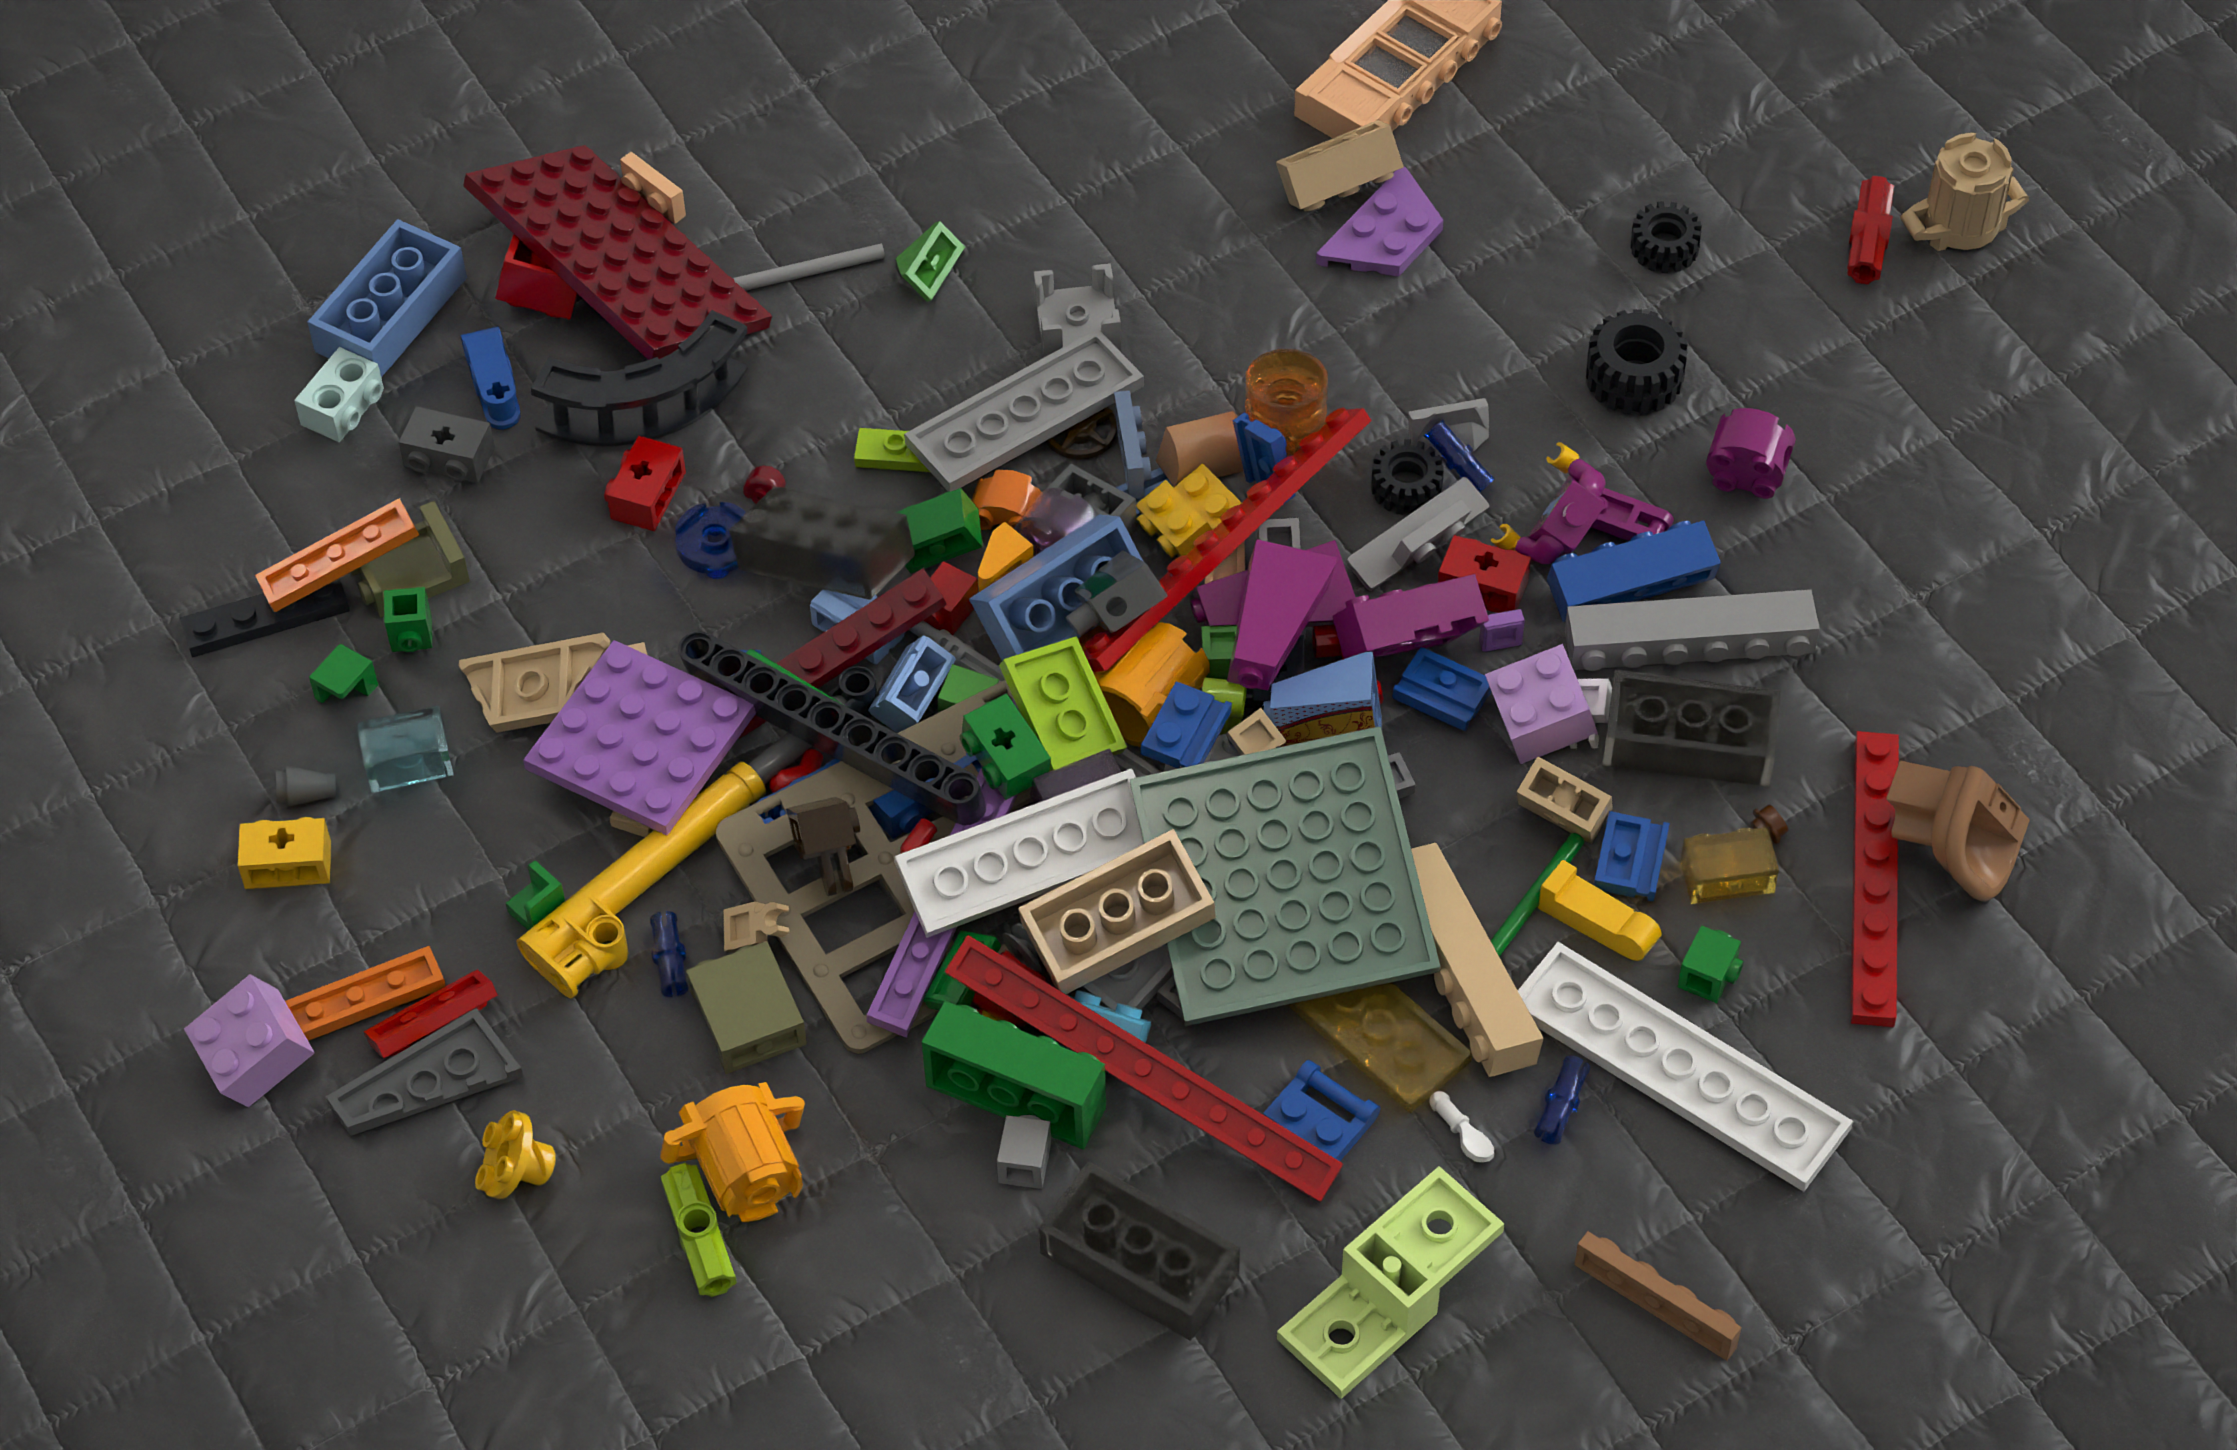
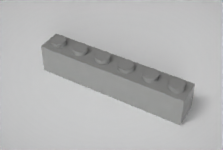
M1811 589L1567 607L1565 637L1573 670L1585 669L1589 671L1612 667L1637 668L1642 665L1654 664L1678 665L1683 662L1696 661L1719 662L1724 659L1738 658L1760 659L1767 656H1801L1815 653L1820 630Z

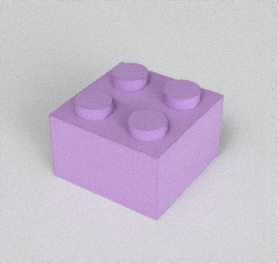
M1563 644L1485 674L1520 764L1533 760L1537 756L1541 757L1587 739L1592 734H1598L1589 706Z
M251 974L184 1028L219 1092L247 1107H250L315 1053L279 990Z

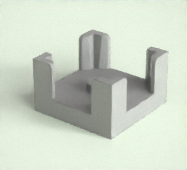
M1111 263L1092 266V286L1054 290L1052 270L1034 271L1035 306L1043 357L1050 355L1097 328L1121 352V321L1119 310L1115 309Z

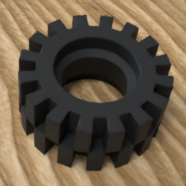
M1664 201L1657 202V208L1649 204L1645 206V212L1640 209L1636 218H1634L1630 248H1632L1633 257H1639L1638 263L1641 266L1648 262V270L1654 272L1656 267H1662L1661 273H1668L1669 267H1673L1676 273L1681 271L1682 265L1686 268L1691 266L1692 260L1695 261L1698 257L1702 234L1701 221H1697L1698 216L1696 213L1693 212L1688 215L1689 208L1685 205L1680 210L1677 209L1676 202H1671L1670 207H1665ZM1668 233L1679 239L1675 241H1662L1653 235Z
M1404 439V446H1400L1398 440L1391 442V449L1385 445L1380 449V455L1376 453L1372 464L1371 491L1372 495L1375 494V500L1378 504L1384 502V509L1391 511L1393 506L1397 507L1396 514L1403 515L1404 509H1410L1411 514L1418 507L1423 506L1442 492L1444 465H1442L1441 456H1435L1436 450L1430 446L1425 451L1424 442L1418 441L1416 446H1411V439ZM1408 471L1420 475L1422 479L1413 483H1404L1392 476L1399 472Z

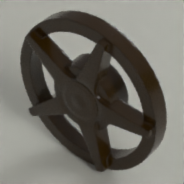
M1106 407L1099 411L1101 413L1093 414L1064 430L1066 439L1063 445L1057 443L1053 437L1046 440V443L1054 452L1066 458L1079 460L1096 457L1108 450L1115 441L1117 435L1115 415L1109 407ZM1108 420L1111 430L1108 437L1103 440L1096 432V425ZM1092 441L1098 445L1085 450L1069 449L1074 443L1085 444Z

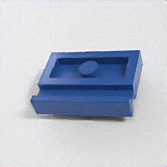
M1244 412L1233 420L1245 479L1248 483L1254 480L1256 483L1267 480L1274 473L1273 467L1287 457V443L1279 430L1270 428L1257 419L1250 422L1248 414ZM1295 493L1286 502L1295 497Z
M1420 647L1402 674L1401 681L1398 685L1394 686L1392 698L1466 732L1469 722L1472 718H1475L1490 695L1491 689L1485 675Z
M1176 681L1141 744V754L1177 769L1203 764L1231 713L1232 703L1225 701V703L1214 700V696Z
M1609 811L1594 886L1604 892L1634 898L1636 894L1646 896L1648 901L1654 902L1670 823L1663 822V825L1650 823L1651 819Z

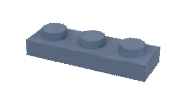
M1130 390L1114 392L1117 434L1128 495L1136 499L1144 498V481H1151V467L1149 457L1141 456L1146 455L1147 451L1144 431L1137 432L1138 429H1142L1140 406H1132Z

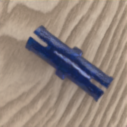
M1443 419L1438 421L1423 435L1447 461L1445 466L1449 470L1454 469L1461 478H1468L1479 492L1483 491L1494 481V476H1491L1471 453L1474 449L1469 444L1464 445Z
M660 911L650 917V925L655 947L652 949V958L659 968L662 995L673 997L671 986L672 981H674L678 997L685 994L689 989L683 961L686 959V950L684 944L679 940L677 915L674 912L665 911L667 922L666 926H663Z
M1571 1055L1566 1056L1554 1086L1548 1088L1546 1092V1106L1534 1130L1537 1138L1541 1137L1542 1133L1545 1132L1541 1139L1545 1143L1559 1144L1571 1113L1578 1110L1580 1105L1578 1096L1587 1074L1591 1070L1588 1062L1584 1063L1583 1067L1580 1068L1583 1063L1582 1058Z

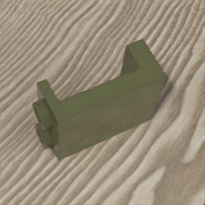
M435 501L420 506L423 521L415 524L419 536L349 573L351 577L359 576L361 582L357 583L362 599L366 605L373 603L380 618L384 616V590L425 587L427 598H431L470 582L465 557Z
M768 941L757 945L743 946L735 953L715 960H704L695 967L686 970L690 993L693 998H696L717 1045L719 1060L725 1074L807 1045L804 1021Z

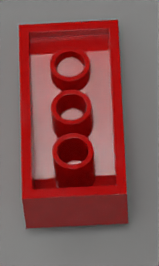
M513 234L503 262L495 299L504 301L514 307H525L540 311L550 317H561L571 320L579 294Z

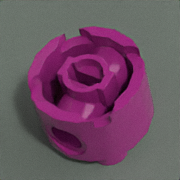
M1733 409L1728 417L1724 413L1720 416L1706 460L1709 473L1713 476V485L1719 490L1726 492L1739 488L1751 491L1759 498H1772L1776 489L1782 485L1796 441L1793 430L1787 424L1784 430L1781 426L1777 425L1778 417L1758 409Z

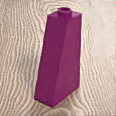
M1256 539L1247 571L1227 678L1228 682L1240 684L1246 688H1258L1268 691L1327 591L1337 557Z
M1335 540L1306 550L1337 557V561L1328 589L1305 627L1333 625L1332 616L1346 608V601L1355 598ZM1248 570L1195 588L1193 592L1195 598L1190 600V606L1197 623L1204 622L1205 626L1238 625Z

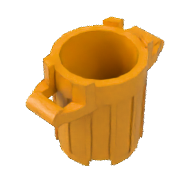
M1158 622L1106 672H1093L1124 741L1130 745L1141 747L1145 736L1176 681L1200 690L1203 687L1204 678L1210 672V663L1204 650L1200 648L1197 653L1194 652L1182 640L1187 633L1172 624Z
M767 1082L758 1083L759 1087L751 1085L729 1087L713 1093L696 1106L694 1101L685 1104L678 1112L684 1125L665 1133L660 1154L662 1161L668 1164L698 1159L721 1210H725L729 1218L732 1214L739 1215L742 1222L761 1220L777 1213L778 1209L775 1203L789 1192L792 1193L795 1199L803 1187L802 1174L798 1168L800 1166L784 1132L800 1126L805 1102L798 1096L775 1099ZM785 1113L783 1118H776V1115Z

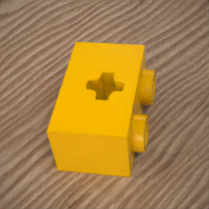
M302 817L297 820L287 821L259 820L255 823L240 824L238 869L245 889L330 883L331 839L325 818Z

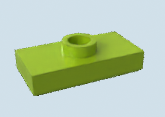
M859 428L854 456L855 467L930 472L905 445L904 434L908 431Z

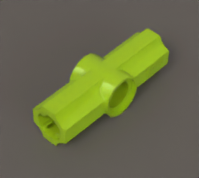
M686 1163L672 1166L669 1171L661 1176V1182L679 1233L681 1247L686 1253L700 1295H709L711 1297L727 1293L729 1288L737 1284V1279L718 1227L716 1212L710 1204L698 1166ZM695 1227H707L702 1232H690Z

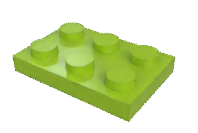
M1077 636L1003 659L999 667L1021 715L1051 757L1049 777L1122 754L1127 748Z

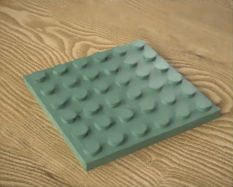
M1381 726L1130 779V787L1143 844L1174 829L1215 903L1216 918L1166 943L1185 1026L1440 971V963Z

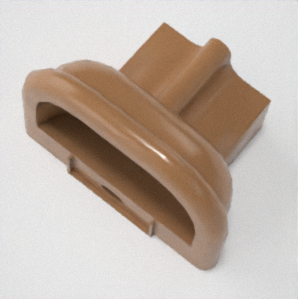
M1900 760L1886 799L1895 808L1896 813L1892 827V837L1931 846L1937 862L1972 898L1986 902L1996 897L2007 884L2030 819L2021 811V807L1981 768L1975 766H1954L1951 768V771Z

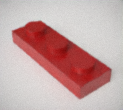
M477 969L363 1032L370 1046L381 1057L395 1056L409 1048L414 1041L425 1035H431L463 1014L475 1008L480 1011L487 1005V1001L498 996L492 981Z

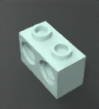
M339 347L294 400L300 424L340 442L349 430H353L358 425L361 416L368 407L376 403L382 395L384 387L378 364Z

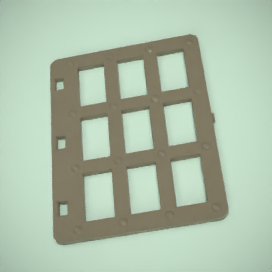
M1006 680L897 734L955 763L966 756L959 737L962 734L963 715L987 704L986 702L1004 693H1007L1012 701L1013 696ZM1106 758L1049 777L1019 793L1010 813L1080 777L1088 785L1117 773ZM840 761L723 819L717 826L716 839L754 902L763 904L775 902L789 906V911L779 914L776 921L777 925L788 927L789 934L784 937H777L844 1047L850 1052L860 1054L898 1036V1034L867 1023V1015H863L841 978L897 950L915 910L894 863L895 856L901 854L900 847L909 834L890 843L868 809L869 806L873 805V800L894 789ZM972 763L964 768L976 777L979 774ZM832 797L846 801L850 808L855 807L859 819L860 832L854 833V836L864 851L865 856L849 863L853 891L844 893L837 870H835L833 873L837 889L836 895H826L822 877L788 894L766 860L767 857L794 844L786 808ZM782 805V810L784 809L786 814L765 824L759 815ZM944 816L932 821L937 828V833L929 843L950 836L955 822ZM881 879L904 915L825 954L803 918ZM1040 896L1029 899V901L1031 902ZM952 939L938 969L942 966L954 943ZM1005 944L1001 945V948L998 952L999 954H1001V952L1004 949H1007ZM923 1001L911 1029L937 1016L939 1011L929 1009Z

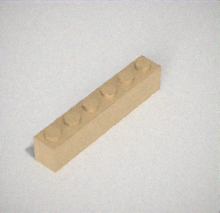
M1437 843L1412 848L1440 963V971L1434 973L1435 984L1438 992L1447 997L1452 1007V1015L1457 1027L1463 1028L1470 1040V1049L1474 1059L1482 1063L1489 1077L1536 1065L1544 1038Z

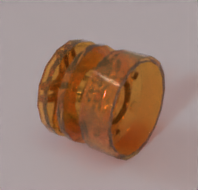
M1296 349L1273 350L1263 353L1252 361L1246 371L1245 413L1248 414L1250 422L1257 419L1268 427L1279 430L1287 443V455L1296 453L1300 449L1299 443L1302 439L1313 432H1318L1326 424L1328 372L1322 362L1311 354Z

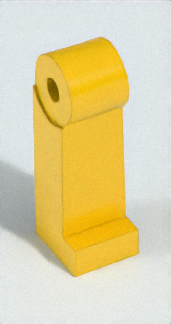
M1562 860L1541 885L1538 909L1628 959L1634 961L1642 960L1662 935L1659 925L1648 915L1642 912H1634V909L1577 876V868Z

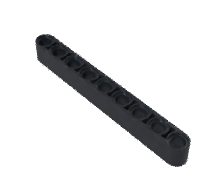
M694 631L681 639L678 645V652L687 673L753 704L756 716L955 823L972 825L981 820L986 813V802L977 777L971 772L709 633ZM931 778H935L934 780H932V781H930V782H926L927 780H929V779H931ZM969 796L964 800H959L962 797Z

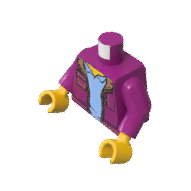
M1561 442L1556 444L1561 448L1560 455L1555 460L1548 456L1546 459L1549 464L1565 474L1568 473L1570 476H1568L1527 537H1520L1508 524H1502L1499 528L1505 535L1499 540L1491 539V542L1498 548L1517 551L1522 555L1531 557L1532 561L1546 565L1553 563L1557 558L1565 554L1572 553L1606 504L1604 499L1600 497L1606 485L1603 475L1580 459L1575 451Z

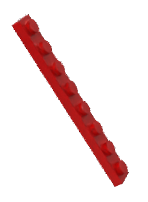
M1857 731L1855 738L1851 1024L1894 1027L1897 1019L1898 839L1892 837V827L1896 814L1895 808L1886 799L1899 764V734Z

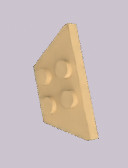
M604 632L461 659L459 660V667L467 676L472 686L471 690L483 708L482 712L496 733L547 724L554 720L610 646V639Z

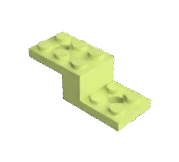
M1438 1166L1343 1249L1342 1275L1277 1331V1340L1342 1399L1437 1315L1440 1288L1503 1233L1504 1223ZM1442 1219L1447 1221L1452 1229L1446 1234H1435L1428 1229L1427 1224L1432 1220ZM1335 1329H1346L1353 1334L1354 1338L1348 1344L1341 1345L1334 1343L1329 1338V1334Z

